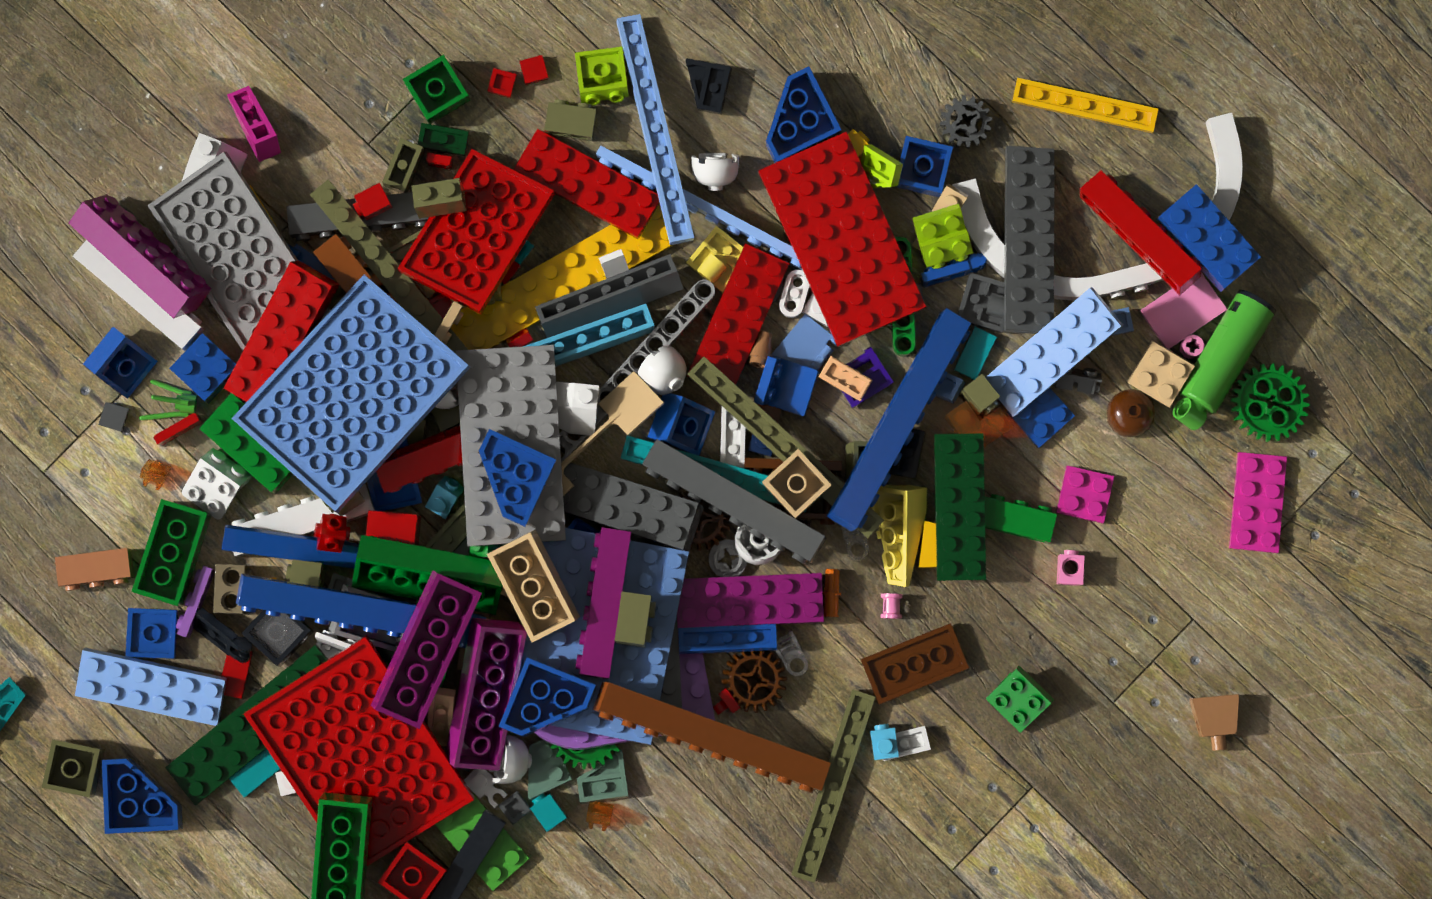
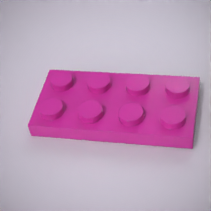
M1244 452L1237 453L1229 549L1279 553L1287 457Z

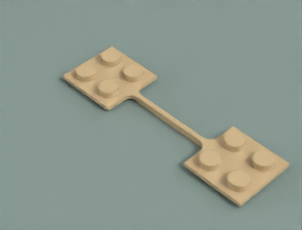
M634 371L598 403L608 414L609 420L561 463L563 496L574 487L564 475V468L611 425H618L629 436L664 404Z

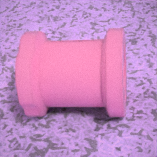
M1189 335L1180 343L1179 351L1183 357L1193 359L1203 351L1204 342L1197 335ZM1191 341L1193 346L1197 347L1193 352H1190V348L1186 347Z
M881 594V598H883L881 618L902 619L900 599L903 598V594Z

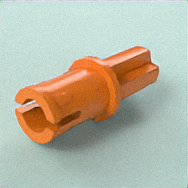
M826 569L825 592H823L824 617H839L838 604L841 593H839L840 571L838 569Z

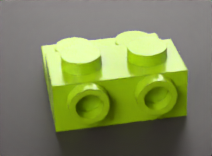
M622 46L575 52L581 103L595 106L602 100L610 99L611 102L618 103L623 101L625 97H629Z
M959 203L912 218L926 267L941 268L945 265L946 261L952 259L963 261L968 258V254L973 253Z

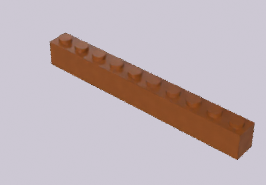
M602 682L593 707L594 711L600 712V718L608 721H613L614 718L622 720V726L634 730L636 726L644 728L645 734L656 738L661 734L667 737L666 741L680 746L681 742L689 745L688 749L701 754L703 750L712 753L711 758L723 762L725 758L733 760V766L747 770L748 766L755 768L756 774L768 778L770 774L777 776V781L791 786V783L794 782L800 785V790L808 793H813V790L822 791L831 765L830 762L610 682Z

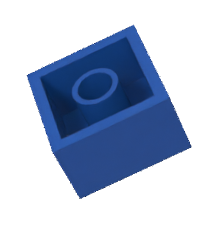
M906 136L900 157L903 167L898 186L895 187L940 198L953 147Z
M202 333L169 369L209 404L224 388L236 363Z

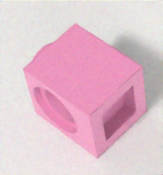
M1064 550V554L1058 555L1057 585H1083L1085 556L1079 555V551ZM1067 561H1073L1076 564L1077 571L1075 574H1068L1065 571L1064 565Z

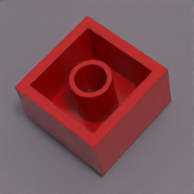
M368 510L366 536H375L380 539L400 541L419 546L421 517L415 514Z
M407 841L378 883L400 899H428L444 877L448 868L410 841Z

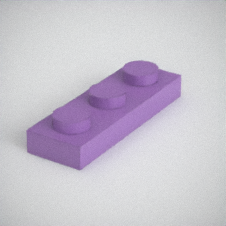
M203 566L202 570L198 569L193 581L196 583L193 593L189 592L185 601V606H188L184 615H180L176 624V628L179 629L178 635L190 638L196 611L202 608L215 574L214 569Z

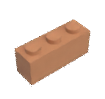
M130 548L55 557L58 586L65 587L66 591L79 590L80 585L89 584L90 588L102 587L106 581H113L114 585L128 583L129 578H135Z

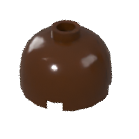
M1123 390L1114 395L1108 403L1107 422L1111 429L1120 436H1140L1148 431L1154 422V404L1149 396L1139 390Z

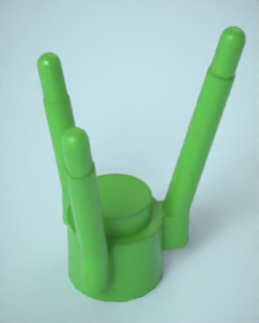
M152 379L150 381L151 384L180 395H177L176 398L152 395L151 399L175 403V409L180 411L142 415L139 419L153 420L187 417L189 414L195 413L197 395H192V391L182 390Z

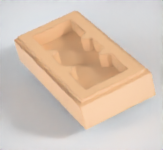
M830 356L819 375L820 379L858 401H861L873 381Z

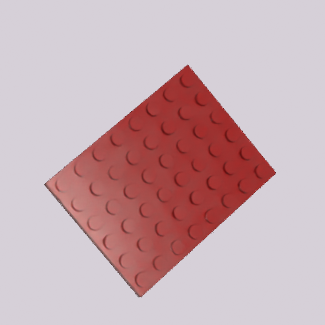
M366 635L247 710L244 716L316 823L319 798L323 792L372 797L367 866L467 805L475 797L456 768L449 763L448 756L425 721H423L420 729L379 712L371 706L388 666Z

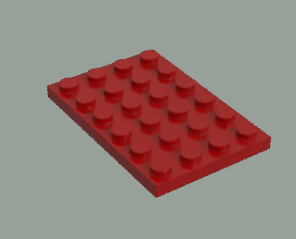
M471 149L453 178H460L464 187L467 211L429 217L397 269L400 273L482 314L554 197L555 192L529 177Z

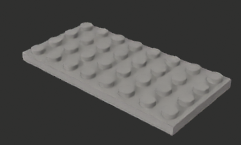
M223 152L147 206L181 258L188 264V268L195 274L203 277L206 284L212 288L207 297L243 351L289 263L298 259L229 154ZM329 307L324 313L322 319L331 311Z
M554 345L456 351V355L470 366V369L458 381L467 546L507 544L535 529L542 542L566 541ZM489 429L556 459L526 527L504 518L500 511L479 454V449Z

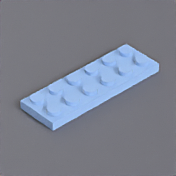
M1091 287L985 378L1000 395L999 400L1014 417L1122 327L1123 324L1094 288Z
M84 648L81 655L75 696L216 726L220 721L227 678Z

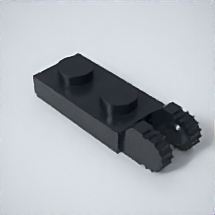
M200 608L196 611L193 628L240 663H246L250 660V651H252L253 645L246 637H238L231 628L225 626L205 609Z

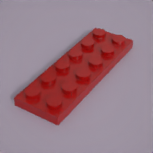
M539 129L536 130L513 169L554 190L555 194L636 239L640 238L660 204L657 193Z
M746 243L744 244L688 373L705 357L736 385L788 268V262Z

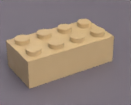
M536 529L487 554L531 642L580 618Z

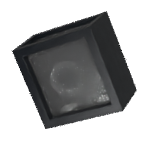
M263 610L242 634L276 666L281 667L314 631L305 622L291 619V614L281 613L280 617L267 615L266 610Z

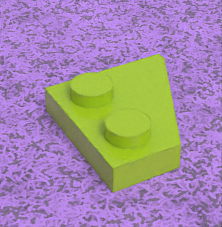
M872 144L864 145L861 164L872 188L898 186L903 164Z

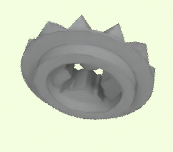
M734 540L720 541L719 545H714L709 553V565L712 571L720 577H736L744 571L747 562L740 557L736 550ZM724 549L727 550L730 556L738 555L737 558L732 560V569L727 566V563L717 562L724 558Z

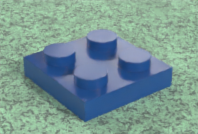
M1050 387L1016 416L1013 417L1009 411L1006 412L1037 448H1040L1075 416Z
M128 608L125 656L175 659L178 610Z

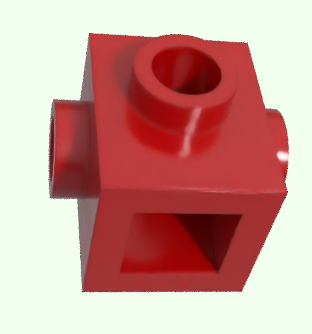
M322 514L320 523H316L314 529V537H317V550L341 553L344 541H349L350 527L346 526V516Z

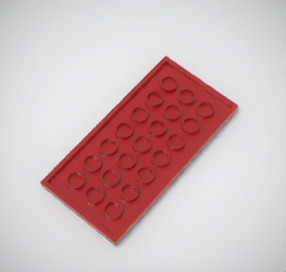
M847 131L758 170L837 347L926 308Z

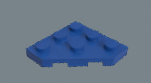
M489 429L479 449V454L500 511L504 518L526 527L556 459Z

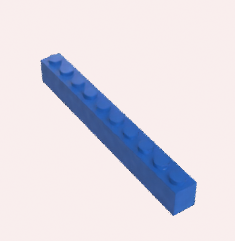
M947 308L939 314L826 517L849 531H853L858 527L861 528L868 518V515L865 514L869 506L873 507L880 496L877 492L880 486L884 487L891 476L888 473L891 466L897 465L902 457V453H900L903 445L907 446L914 435L911 430L915 424L919 425L925 415L923 412L925 405H930L936 396L934 391L936 385H941L948 374L945 371L949 363L953 364L959 352L956 349L960 343L964 344L970 334L968 328L971 323Z
M241 574L236 604L242 606L241 610L256 613V609L266 610L267 615L280 617L281 613L291 614L290 618L305 621V617L315 618V623L329 625L330 621L339 622V627L353 629L354 625L362 626L363 631L377 633L378 629L386 630L387 635L402 637V633L405 632L417 606L416 603ZM472 614L459 642V647L466 648L472 618L486 619L485 616Z

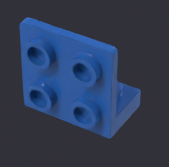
M768 356L754 402L805 416L819 371L777 356Z

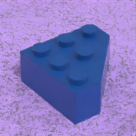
M809 66L787 77L766 139V147L774 163L841 134L842 130Z
M527 657L499 727L523 737L588 710L597 686Z
M132 759L102 760L105 834L183 829L182 804Z

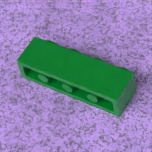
M991 494V497L985 496L986 529L1049 544L1057 514L1052 513V508L1038 505V509L1028 507L1029 503L1025 501L1015 500L1014 503L1006 502L1005 497Z

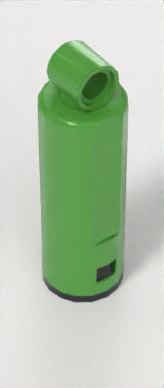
M1242 289L1238 290L1196 360L1195 367L1179 391L1183 399L1175 405L1173 416L1189 429H1199L1206 421V412L1214 414L1219 409L1276 313V309L1271 304L1251 292Z

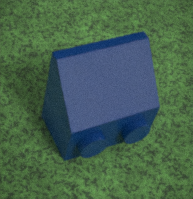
M112 327L83 365L128 399L158 361L115 327Z
M671 393L662 395L661 400L664 404L656 412L648 438L655 441L658 439L670 447L699 456L715 411L683 396Z

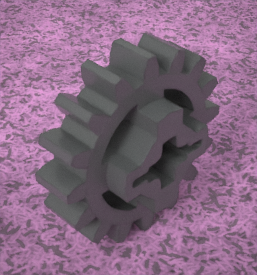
M963 95L961 102L954 98L952 100L953 106L945 105L948 113L942 112L940 116L945 119V121L940 122V127H946L942 135L950 136L949 143H952L954 140L957 141L958 148L962 143H965L966 148L969 149L971 142L978 146L979 138L982 140L987 138L984 131H991V127L986 125L992 122V117H986L990 110L989 108L982 109L983 101L976 104L974 96H972L970 101H967L965 95ZM965 107H970L976 111H968ZM955 112L957 119L950 125V117ZM963 117L966 120H971L969 127L966 124L959 125ZM982 120L981 129L977 133L975 124ZM960 132L966 134L967 137H961L956 133Z

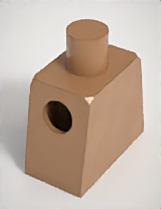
M1239 694L1189 699L1199 737L1211 736L1212 751L1227 749L1225 735L1237 733Z

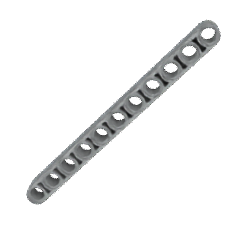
M700 280L688 291L600 388L599 403L604 393H610L618 386L617 378L620 375L629 376L633 371L638 375L639 369L633 366L634 359L637 357L646 359L651 353L655 356L660 352L652 351L649 348V343L652 340H660L663 346L673 345L714 299L715 287L712 282ZM707 286L711 289V294L703 298L698 295L697 291L700 287ZM685 304H691L695 307V312L689 316L684 315L681 308ZM668 322H676L679 325L678 331L668 333L665 330ZM599 404L596 428L608 416ZM562 430L559 433L560 446L565 449V455L561 458V463L584 443L589 436L581 435L580 439L572 441L568 438V432Z

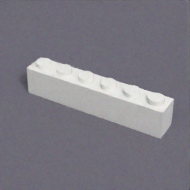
M87 240L73 255L76 260L184 351L204 331L199 326L202 321L193 313H190L189 316L185 314L173 319Z
M364 484L359 489L365 502L343 515L347 517V522L368 516V510L375 511L368 485ZM312 496L300 500V505L292 507L291 504H286L278 507V512L269 514L268 511L254 515V520L246 522L245 519L231 522V525L306 536L314 533L315 524L320 523L322 514L337 513H332L321 498L315 500V497ZM233 552L236 557L247 555L246 553Z

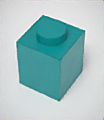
M542 793L532 800L534 805L530 809L546 832L568 818L552 794L546 796Z

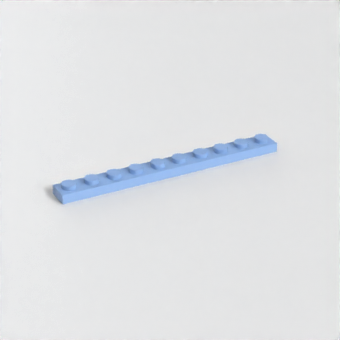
M641 15L617 18V27L669 244L674 245L693 241L694 234Z
M603 146L599 147L596 156L600 159L599 162L609 168L615 167L621 170L620 174L631 180L636 178L642 181L641 185L651 191L656 189L652 172ZM683 189L688 211L694 214L699 211L706 215L705 219L712 224L717 225L721 223L727 226L726 230L735 236L742 234L748 237L747 241L750 244L759 248L763 245L770 249L768 252L779 259L784 256L791 260L790 264L802 270L792 246Z

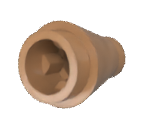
M759 331L748 356L751 366L764 369L767 357L771 356V333Z

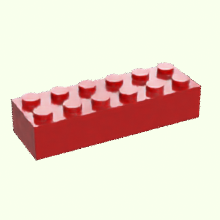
M299 260L291 261L228 378L224 389L247 402L320 323L340 284Z

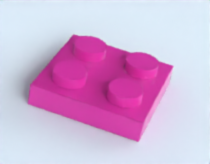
M1066 466L1056 513L1104 524L1114 476Z

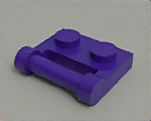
M871 347L865 349V353L846 364L854 370L869 361L873 364L872 368L862 373L873 381L861 401L841 391L852 409L893 384L891 377Z

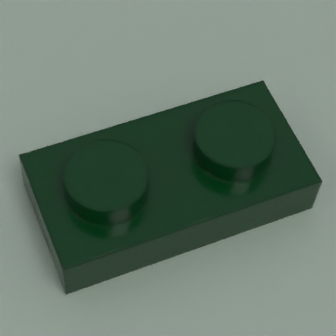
M421 123L417 145L427 150L465 156L469 131Z

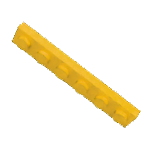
M1017 78L1012 103L1148 133L1154 132L1158 108Z

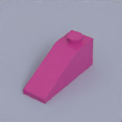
M250 86L227 94L248 143L258 161L261 162L280 154L281 150L277 135Z

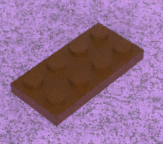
M951 623L860 659L878 705L969 668Z

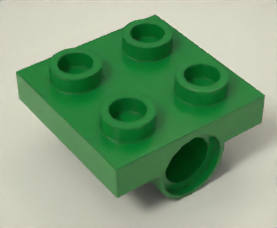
M1020 666L1011 672L986 698L1020 733L1054 701Z

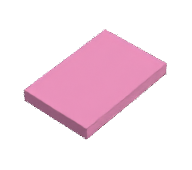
M1201 272V277L1180 296L1171 289L1141 309L1140 313L1163 346L1170 349L1225 312L1227 308Z

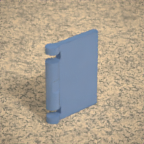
M804 314L771 356H777L818 370L834 351L827 343L829 340L835 345L836 343L828 331Z

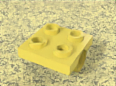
M716 226L688 259L686 264L705 280L712 282L714 287L723 293L743 247Z

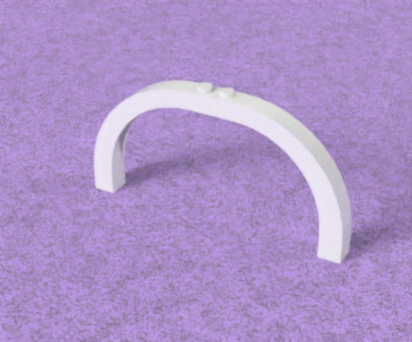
M1232 113L1212 117L1206 121L1216 164V187L1212 202L1228 220H1230L1239 198L1243 167L1240 141ZM976 178L952 184L953 187L969 195L961 211L971 244L977 253H981L986 257V263L1004 278L1005 245L1000 241L987 219ZM1147 263L1093 277L1070 278L1054 275V299L1076 300L1091 287L1094 288L1100 297L1110 295L1111 299L1124 296V291L1134 289V293L1147 290L1148 285L1163 281V279Z

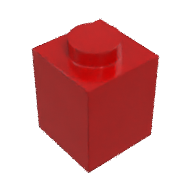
M380 183L354 195L356 202L353 203V206L358 216L364 215L366 220L393 208Z

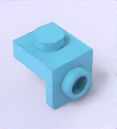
M444 476L436 485L425 507L446 519L459 496L463 493L464 487L457 480Z
M889 724L875 725V731H870L874 760L899 757L895 728H889Z

